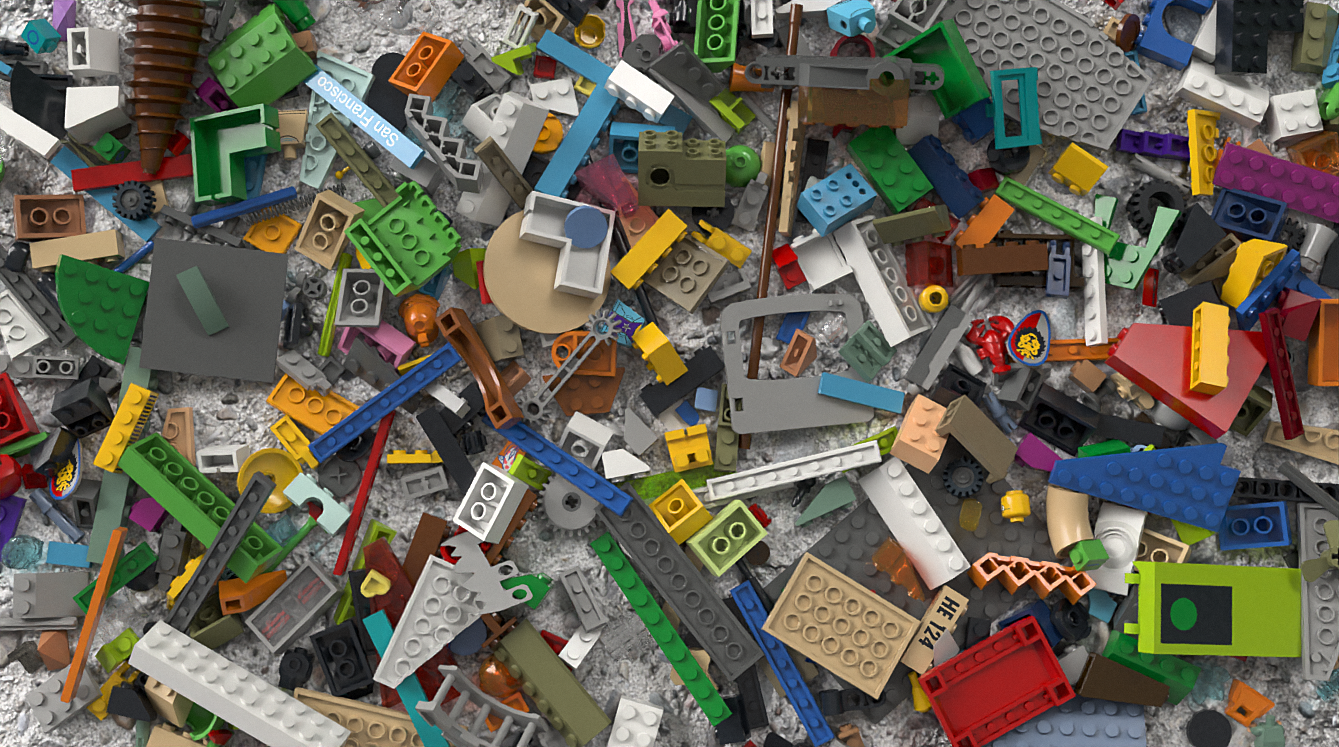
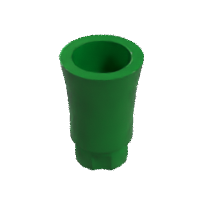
M272 0L299 32L304 31L316 22L304 0Z

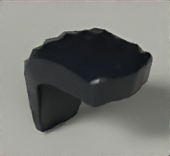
M18 241L13 243L8 250L4 266L11 272L24 271L31 253L30 244Z

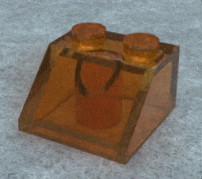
M1325 130L1286 147L1291 162L1339 176V137L1337 132Z

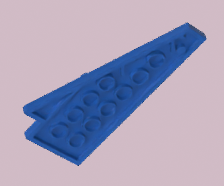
M1215 443L1055 460L1048 481L1051 484L1218 532L1241 471L1221 464L1227 445Z

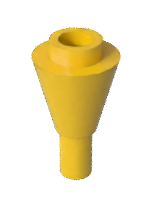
M916 671L908 673L912 684L914 710L920 713L930 711L932 707L917 680L918 675Z

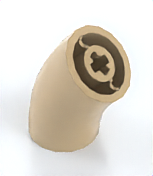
M1048 484L1046 522L1051 545L1057 558H1070L1068 552L1079 541L1095 540L1089 521V494L1055 484Z

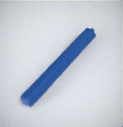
M294 186L192 216L191 221L193 227L198 229L296 199L297 192Z

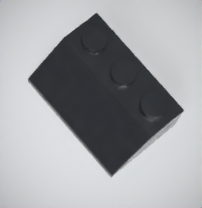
M1043 382L1030 410L1024 411L1018 426L1075 457L1078 453V447H1082L1097 429L1100 413Z

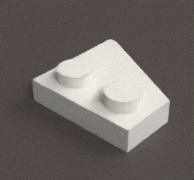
M571 77L530 85L534 103L554 113L573 116V118L578 117L579 112Z

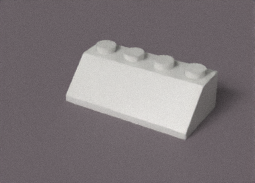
M1193 56L1190 57L1174 95L1209 111L1221 113L1220 116L1249 129L1261 123L1269 105L1268 90L1234 75H1215V66Z

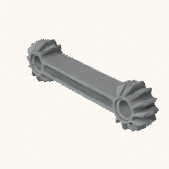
M598 309L595 311L596 316L590 314L588 318L592 322L585 323L586 327L591 328L590 333L535 396L529 390L526 392V395L520 396L522 402H518L517 405L522 409L521 412L525 417L522 419L523 423L529 420L530 426H534L535 422L538 426H541L543 420L547 422L550 419L548 414L553 413V409L549 408L547 404L598 344L605 340V343L609 346L612 344V340L617 341L619 339L616 333H621L622 329L616 327V325L621 324L622 321L614 320L617 316L615 312L609 316V309H605L603 314ZM600 322H605L608 325L609 330L607 333L600 331ZM594 336L596 341L581 359H578L576 355ZM557 377H560L562 381L552 391V393L546 399H544L543 394L545 393V391L551 386V384L556 380ZM531 403L539 406V413L531 410Z

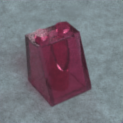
M614 154L574 173L580 187L609 210L616 211L615 215L619 218L623 216L625 218L631 217L639 209L637 199Z

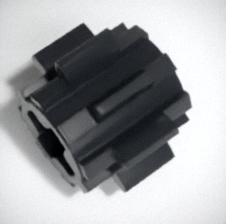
M481 430L462 434L463 440H460V445L467 456L486 451L485 446L488 444L486 436L482 435Z

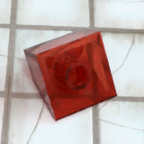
M931 241L905 244L907 287L925 289L931 285H938L942 288L953 287L951 245Z

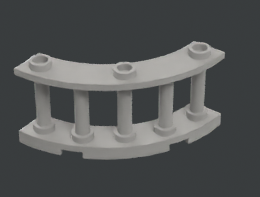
M440 665L438 667L445 680L433 701H419L415 707L420 716L431 727L435 724L443 731L441 736L457 747H500L512 724L526 728L517 747H527L534 731L545 733L548 731L540 715L522 712L498 702L493 696L487 695L466 678L461 669L454 665ZM453 686L461 695L448 716L441 709L440 705L450 687ZM468 699L482 708L470 731H466L456 723ZM489 713L504 720L492 743L477 737Z

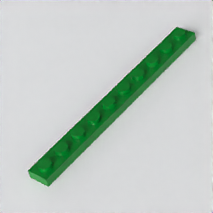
M607 531L590 543L713 727L731 716L732 712L610 533Z

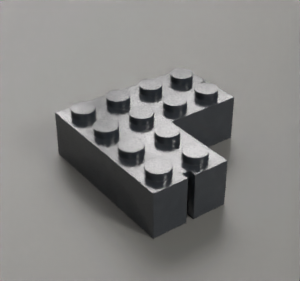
M1217 0L1215 75L1254 76L1267 74L1268 34L1290 35L1303 32V13H1300V9L1304 8V0Z

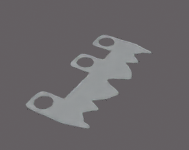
M463 532L441 544V546L450 545L456 547L451 556H462L456 563L455 573H474L462 586L470 591L481 592L475 600L486 602L487 604L484 606V609L479 611L478 615L502 611L532 599L533 594L528 586L524 584L504 591L499 581L517 575L519 572L513 561H506L491 567L478 545L485 541L471 532ZM505 565L513 568L509 575H501L498 572L499 568ZM518 589H523L527 592L526 597L520 600L514 599L512 594Z

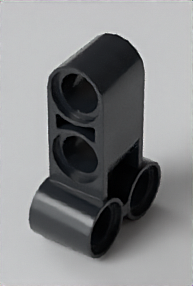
M858 688L819 691L821 712L824 716L843 714L846 711L877 708L885 704L886 693L882 690L880 699L873 703L870 700V696ZM856 693L858 695V702L855 705H850L848 697L850 694Z

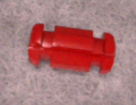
M756 503L748 508L763 528H766L772 522L771 519L767 518L768 516L764 511L757 507Z

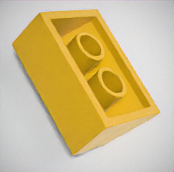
M1252 239L1240 244L1236 251L1237 257L1235 262L1229 268V277L1222 286L1220 299L1237 309L1279 264L1288 246L1259 239Z

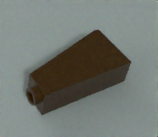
M1090 651L1073 691L1083 697L1162 707L1169 698L1170 687Z

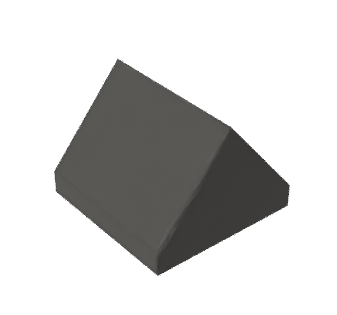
M99 377V386L106 392L107 398L112 397L121 389L122 381Z

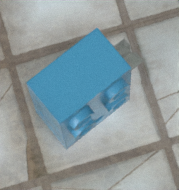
M850 163L825 179H817L811 176L796 206L823 238L870 209L877 193Z

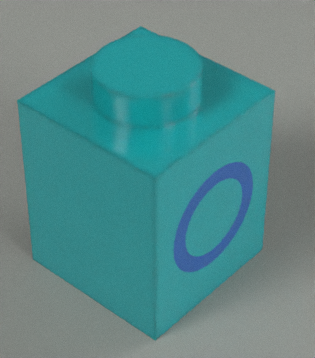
M46 19L29 20L21 34V37L36 54L53 52L62 37Z

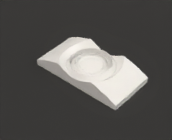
M1103 502L1095 526L1094 539H1100L1109 559L1099 569L1086 571L1097 584L1093 589L1128 597L1131 584L1125 583V573L1134 572L1135 566L1132 561L1137 559L1147 511Z

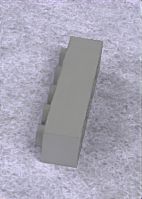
M438 379L423 388V390L460 418H463L470 410V407L467 405L468 402L463 397L461 399L458 398L459 395L455 391L450 392L451 389L446 385L442 386L443 383Z

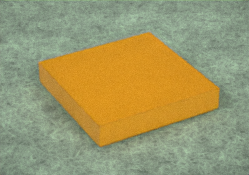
M279 213L278 217L275 215V218L271 217L270 220L267 218L264 221L262 218V223L259 220L258 224L254 222V225H251L243 240L262 251L286 254L303 225L287 215H280Z

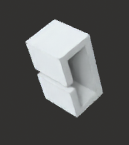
M249 444L208 446L197 451L198 466L201 473H216L219 471L239 472L244 461L250 456Z

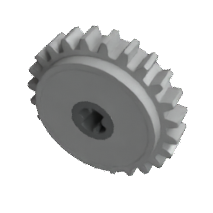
M555 473L556 478L554 479L549 476L550 483L542 484L546 488L545 491H539V494L543 495V499L537 500V502L543 503V507L538 509V511H544L545 513L541 519L549 520L546 526L548 527L553 524V531L556 532L558 529H561V535L569 531L570 537L573 536L575 531L578 536H581V530L583 529L589 533L588 527L590 525L596 528L595 520L602 521V519L595 512L594 508L600 503L557 473ZM570 496L578 499V504H575V508L567 505L566 501L569 500Z

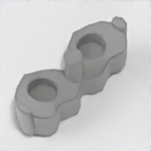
M298 270L296 284L292 282L289 284L290 287H293V290L285 299L286 301L295 303L303 292V283L307 279V273Z

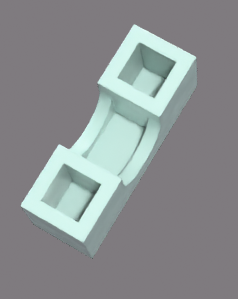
M300 472L283 491V495L299 509L310 501L321 503L324 510L316 520L317 524L334 538L350 520L351 514L349 512L351 509L343 502L338 504L333 500L334 495L325 487L320 489L316 485V479L310 474L305 476Z

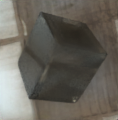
M34 640L22 643L7 655L12 663L19 661L28 674H33L44 665Z

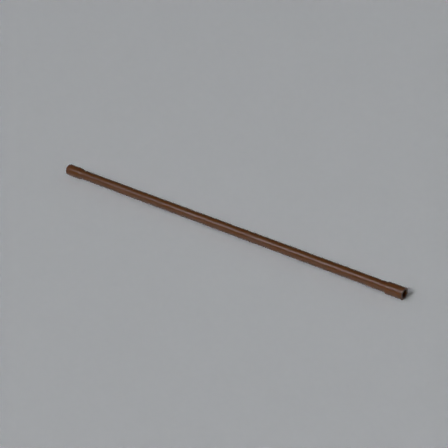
M791 4L786 55H797L799 30L803 14V5ZM782 88L756 299L767 298L789 121L787 120V109L791 104L792 89ZM765 316L754 318L747 372L748 379H758ZM752 433L739 434L738 448L750 450Z

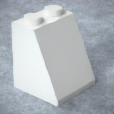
M119 86L67 87L64 128L80 144H85L103 136L106 132L132 123L129 117L135 115V107L125 101L129 97Z

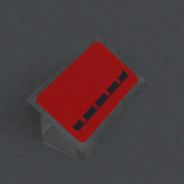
M1150 266L1136 291V309L1157 311L1160 268Z

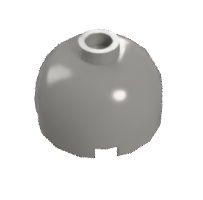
M1155 398L1151 413L1157 421L1156 424L1165 426V432L1168 429L1175 432L1182 431L1192 424Z

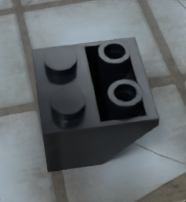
M91 378L55 394L50 412L79 439L111 426L115 418L106 392Z

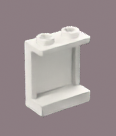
M816 229L812 230L813 234L807 237L801 235L793 239V244L790 246L798 257L797 262L812 293L851 275L853 272L850 265L846 264L832 234L829 233L822 238Z

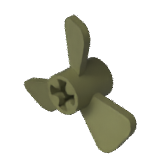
M1330 520L1323 525L1330 548L1324 550L1320 558L1306 560L1301 563L1300 569L1305 581L1314 582L1327 570L1339 569L1338 559H1332L1331 557L1332 554L1339 555V520Z

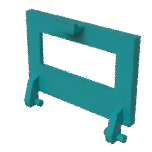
M1038 67L990 71L992 104H985L986 117H993L995 149L1043 144L1039 125L1037 95ZM1018 80L1021 136L1005 137L1001 81Z

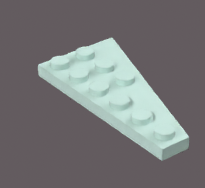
M317 51V66L364 102L376 77L353 65ZM312 90L308 116V133L305 137L306 148L302 159L299 181L317 190H321L338 153L315 125L331 112L348 132L354 122Z

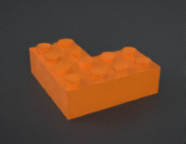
M1339 298L1319 299L1322 302L1309 331L1307 384L1314 386H1339Z

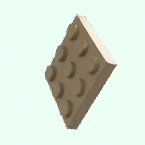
M687 234L680 243L676 241L671 246L672 252L665 259L661 257L656 262L658 267L651 274L647 272L642 279L646 285L693 314L730 265V261Z

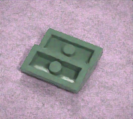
M867 320L838 352L866 382H869L875 377L882 366L888 364L897 352V349L894 346L890 347L882 333Z

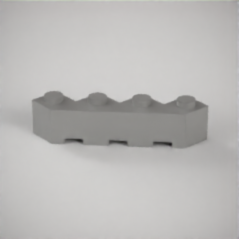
M409 94L405 108V116L409 128L458 191L479 194L484 176L482 162L466 159L467 151L464 139L449 137L448 119L433 116L434 110L430 96Z

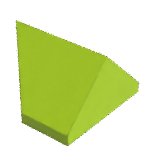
M468 248L458 252L452 262L454 276L475 290L479 288L476 262L484 260L486 248Z

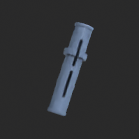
M37 488L30 494L29 498L42 510L41 513L44 516L47 515L74 544L85 536V533L58 507V503L55 500L52 501L41 488Z

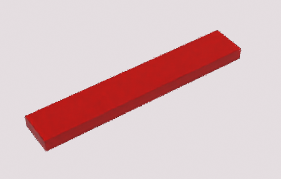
M192 154L164 157L156 175L143 173L141 160L71 170L73 191L81 192L118 187L119 184L125 185L124 181L131 182V180L147 183L193 177Z

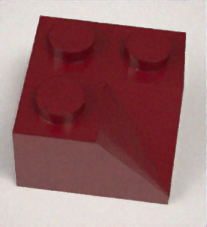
M1284 286L1283 290L1277 294V305L1275 307L1279 309L1284 335L1305 342L1322 301L1309 294Z

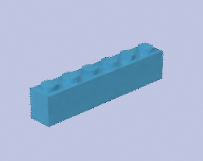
M597 83L536 184L534 191L564 199L568 197L569 186L571 184L575 185L580 175L578 171L581 166L585 167L590 159V151L597 148L601 140L599 136L602 131L605 133L611 124V121H609L611 116L618 113L621 107L619 103L620 98L612 96L604 86Z

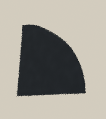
M17 60L10 80V96L14 112L61 140L67 132L64 128L66 98Z

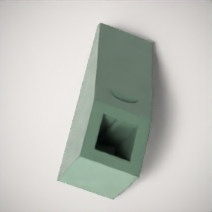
M846 475L823 485L794 522V525H801V528L813 524L812 519L820 516L821 519L833 515L832 510L840 507L842 511L853 506L852 501L856 500V497Z

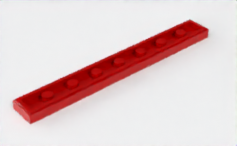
M396 409L380 421L333 571L334 575L343 576L346 573Z

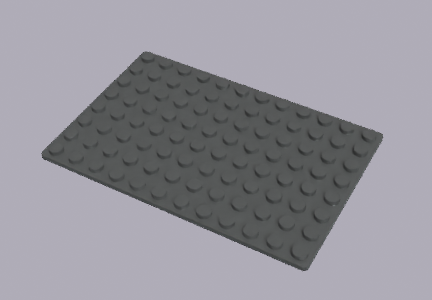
M949 433L939 461L929 474L909 463L904 466L970 566L989 552L1005 557L1028 558L1030 561L1036 562L1047 561L1060 564L1065 560L1056 557L1051 545L1048 528L1032 510L1031 514L1025 517L1024 522L1011 523L1010 519L1002 516L1000 500L1005 495V492L1013 491L1014 489L1005 479L989 484L986 479L990 472L951 433ZM965 458L968 460L969 458L974 463L976 462L979 468L981 467L983 485L974 497L958 499V497H953L946 490L943 481L944 470L954 459ZM869 498L806 551L868 590H875L876 595L921 621L942 585H946L969 600L967 602L968 609L962 617L959 615L955 622L957 627L951 635L960 651L965 647L968 617L992 620L991 623H993L1031 589V586L1027 583L1011 595L1002 583L996 579L980 590L967 574L971 568L969 567L953 579L930 590ZM804 554L763 588L774 606L782 594L781 589L786 587ZM898 661L883 688L886 693L885 704L877 708L861 709L873 724L880 722L912 694V684L908 673L914 670ZM828 670L843 689L856 688ZM856 693L850 694V698L857 704L858 695ZM880 695L878 699H874L870 696V700L873 703L877 702L880 699Z

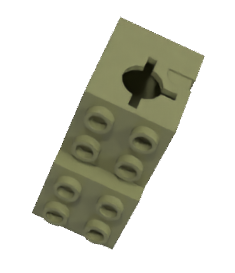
M646 130L639 132L638 206L725 207V141L719 139L698 140L695 138L682 140V132L668 130L666 132Z

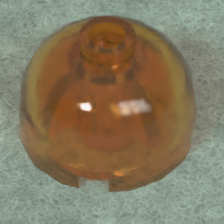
M494 653L480 665L478 670L479 687L485 694L504 698L513 694L521 687L520 684H517V680L510 675L505 665L496 658Z

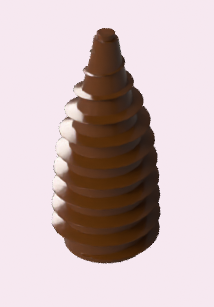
M200 0L128 1V4L137 10V14L128 16L126 19L136 26V30L125 33V36L134 42V47L124 49V52L134 59V63L125 65L123 68L133 74L134 80L125 82L124 85L134 91L135 97L125 101L135 107L136 114L129 118L137 122L138 132L135 135L139 137V152L141 154L143 173L156 175V172L159 171L166 149L169 148L168 144L172 135L178 134L174 130L178 121L187 120L181 115L184 106L194 105L187 99L189 91L199 90V88L191 83L193 76L204 74L195 68L197 60L207 59V57L199 53L200 45L211 43L202 37L203 29L213 28L212 25L204 21L207 5Z

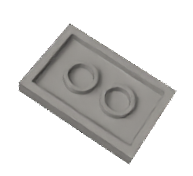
M71 664L26 695L44 733H51L103 696L87 664L85 665L76 697L71 702L66 703L60 700Z

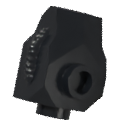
M301 647L287 649L278 668L280 675L278 687L295 691L297 687L302 688L311 677L315 655L308 654V649Z

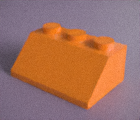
M423 31L388 82L407 96L409 94L430 96L433 102L464 58V55L453 41Z

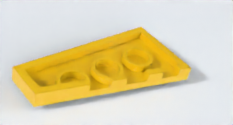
M1192 109L1187 111L1192 195L1211 196L1213 195L1214 184L1212 183L1215 174L1212 161L1217 157V150L1214 149V140L1219 136L1216 121L1220 120L1221 113Z

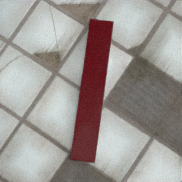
M1271 308L1258 315L1284 439L1292 440L1304 434V428L1279 309Z

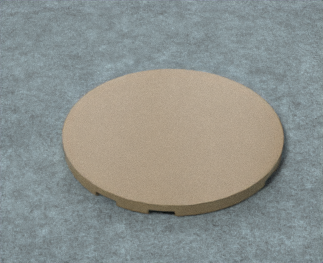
M524 210L519 211L506 219L497 228L486 247L483 275L491 300L497 309L511 320L513 324L527 331L554 335L582 326L590 320L588 318L590 314L595 315V311L601 308L608 294L611 279L609 257L602 294L596 299L554 290L561 248L519 239L522 220L525 218L523 216Z

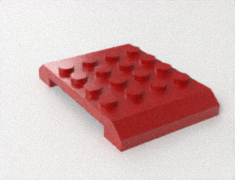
M1029 616L1015 622L917 678L952 747H982L1047 709L1059 706L1076 696L1034 616Z

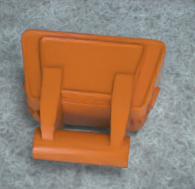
M1233 679L1228 694L1230 701L1224 713L1247 728L1255 718H1261L1275 704L1244 682ZM1239 707L1246 711L1244 715L1237 711Z

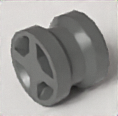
M309 277L303 283V291L311 299L320 300L326 296L328 291L327 285L320 278Z

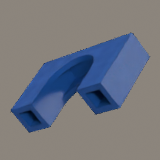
M1151 0L1149 6L1152 8L1150 13H1146L1141 25L1144 28L1142 32L1137 34L1134 44H1136L1134 51L1181 71L1187 66L1195 46L1174 38L1166 32L1162 24L1163 10L1169 6H1181L1204 15L1210 9L1213 0Z

